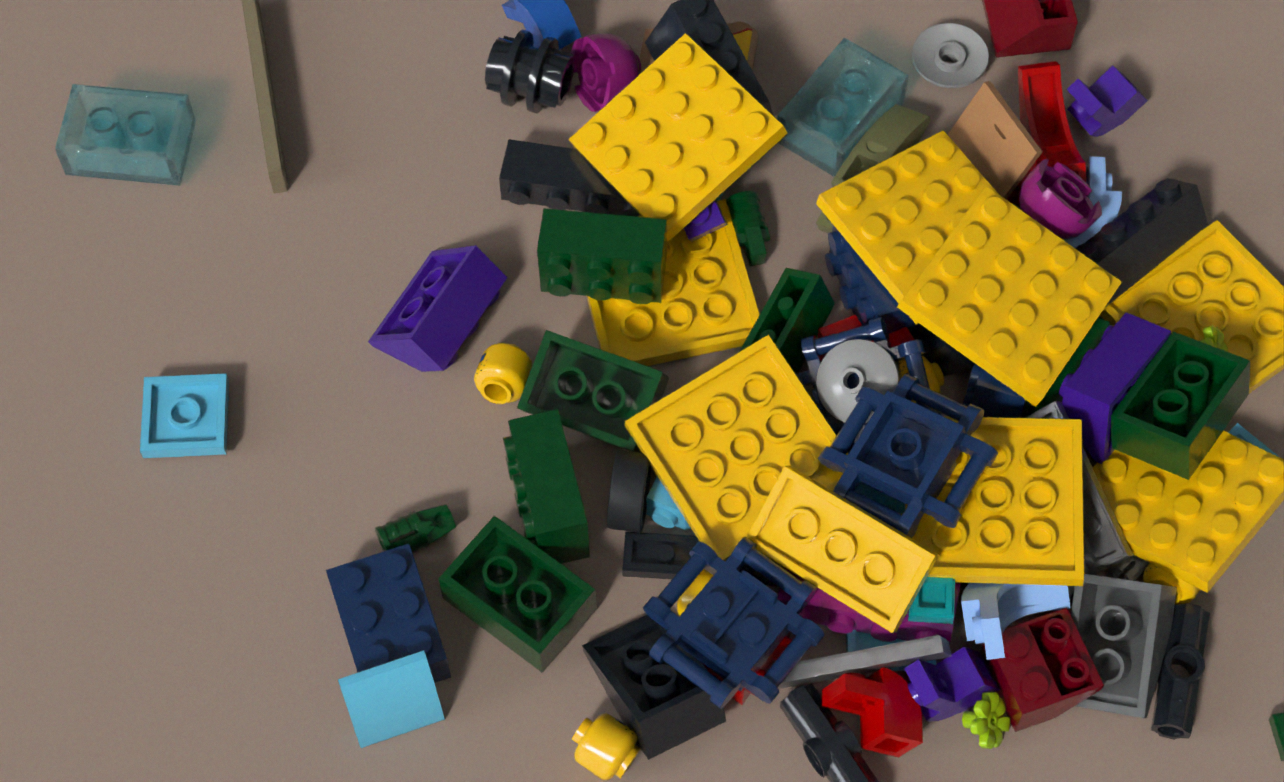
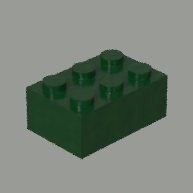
M543 208L537 247L541 292H549L559 297L572 294L589 296L595 300L614 298L630 300L636 304L661 303L667 261V219Z
M546 330L517 409L530 415L558 409L563 427L628 451L641 452L625 427V421L661 400L669 377L662 371Z
M1173 331L1112 413V449L1189 480L1249 395L1250 360Z
M558 409L508 420L510 436L503 437L506 453L505 460L510 481L513 480L516 506L519 517L522 518L524 525V537L560 564L589 558L588 521Z
M495 515L438 578L442 598L542 673L597 609L595 588Z

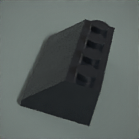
M678 0L672 3L645 41L653 60L655 61L686 33L773 115L767 96L714 0Z

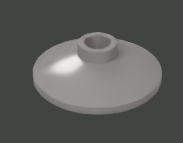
M942 23L925 29L916 38L912 49V61L917 72L928 82L944 88H960L974 83L984 74L989 60L988 48L982 37L974 30L955 23Z
M855 339L838 344L826 354L818 369L816 386L819 399L824 408L836 419L846 422L857 404L855 397L861 387H868L885 395L887 390L893 393L900 378L897 365L888 351L874 342ZM856 373L859 376V384L856 388L851 389L847 384V379L850 374ZM873 411L871 412L870 416H869L868 419L866 420L865 424L869 422L870 418L872 417V415H873V413H874Z

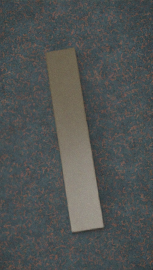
M242 0L268 174L273 193L286 192L289 187L259 0Z

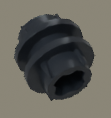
M522 29L515 38L504 36V38L499 37L496 39L487 60L485 84L487 85L486 89L500 93L501 103L510 107L517 103L520 96H525L527 110L538 114L544 105L556 108V105L561 106L564 103L572 83L575 63L573 54L559 50L556 38L548 36L543 40L539 48L533 47V34Z

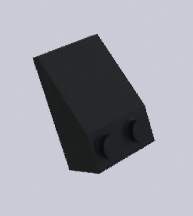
M645 615L582 645L622 722L636 733V744L649 760L726 722L724 707L720 709L710 701L711 696L665 661L660 664L649 656L653 645L667 630L648 615ZM677 645L676 648L707 670L698 659Z

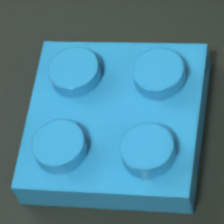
M227 373L144 377L140 453L142 457L227 455L229 379Z

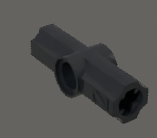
M1190 603L1175 604L1171 634L1157 680L1158 687L1151 730L1158 733L1161 737L1173 740L1180 738L1188 739L1191 736L1199 681L1205 669L1203 655L1210 613L1199 605ZM1180 665L1184 667L1190 676L1182 677L1177 675L1171 666Z
M812 683L796 688L785 699L780 701V708L804 742L803 749L809 762L821 777L824 778L826 776L830 782H879L861 756L862 750L853 731L844 721L838 722L829 707L822 706V697Z

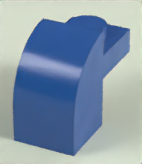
M509 0L502 4L507 18L523 23L526 31H530L533 34V47L539 48L543 40L549 36L558 40L560 50L582 37L574 17L564 0Z

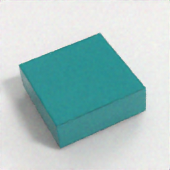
M927 577L908 610V621L953 624L955 579Z

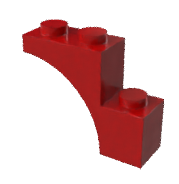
M1056 61L1018 66L1020 122L1042 150L1041 155L1038 157L1037 165L1044 159L1049 160L1047 165L1050 167L1059 162L1074 171L1086 182V162L1082 159L1076 148L1066 116L1060 64Z

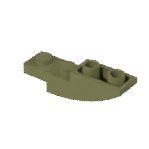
M895 104L859 140L832 180V186L834 187L918 144L931 122L930 116ZM822 212L816 224L819 230L826 233L832 232L833 224Z

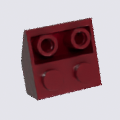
M982 0L996 58L1071 49L1078 24L1072 0Z
M1067 608L1006 628L1003 632L1005 658L987 660L984 643L980 651L1000 688L997 693L999 698H1002L1005 703V712L1010 718V723L1015 732L1058 717L1104 687Z

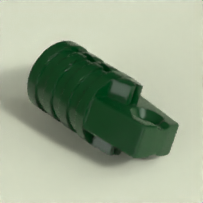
M754 191L736 193L727 198L726 203L739 246L744 247L749 266L765 264L767 252L764 242L770 241L771 238L767 223L764 222L765 218L762 213L759 195Z
M447 504L417 512L412 511L406 516L398 517L397 520L375 527V532L383 552L409 544L412 553L420 548L428 547L429 544L455 529L456 524ZM414 530L413 534H410L392 543L389 542L390 540H393Z

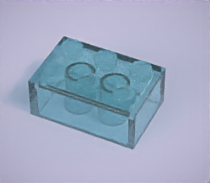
M843 38L778 114L777 120L788 132L778 143L835 177L850 152L869 128L895 104L901 106L904 103L909 75L848 39Z
M72 84L55 151L65 175L180 186L196 119L187 94Z

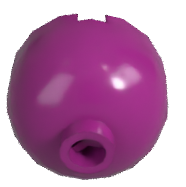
M598 33L579 38L574 42L570 54H573L575 63L574 73H578L580 85H575L574 88L583 105L592 112L600 111L638 77L641 72V62L638 55L625 40L613 34Z
M1044 159L1030 172L1022 183L1019 194L1020 208L1024 213L1061 239L1069 240L1078 237L1102 215L1100 202L1098 201L1093 206L1087 197L1092 192V189L1074 171L1059 162L1050 167L1047 165L1049 160Z

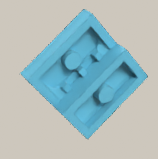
M424 650L338 679L360 748L445 720Z

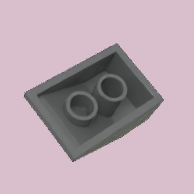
M1084 574L1083 586L1074 587L1071 617L1104 687L1077 704V707L1147 718L1171 634L1177 587Z

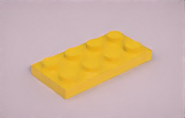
M784 466L746 536L757 544L755 549L891 633L897 632L939 557V554L791 466Z

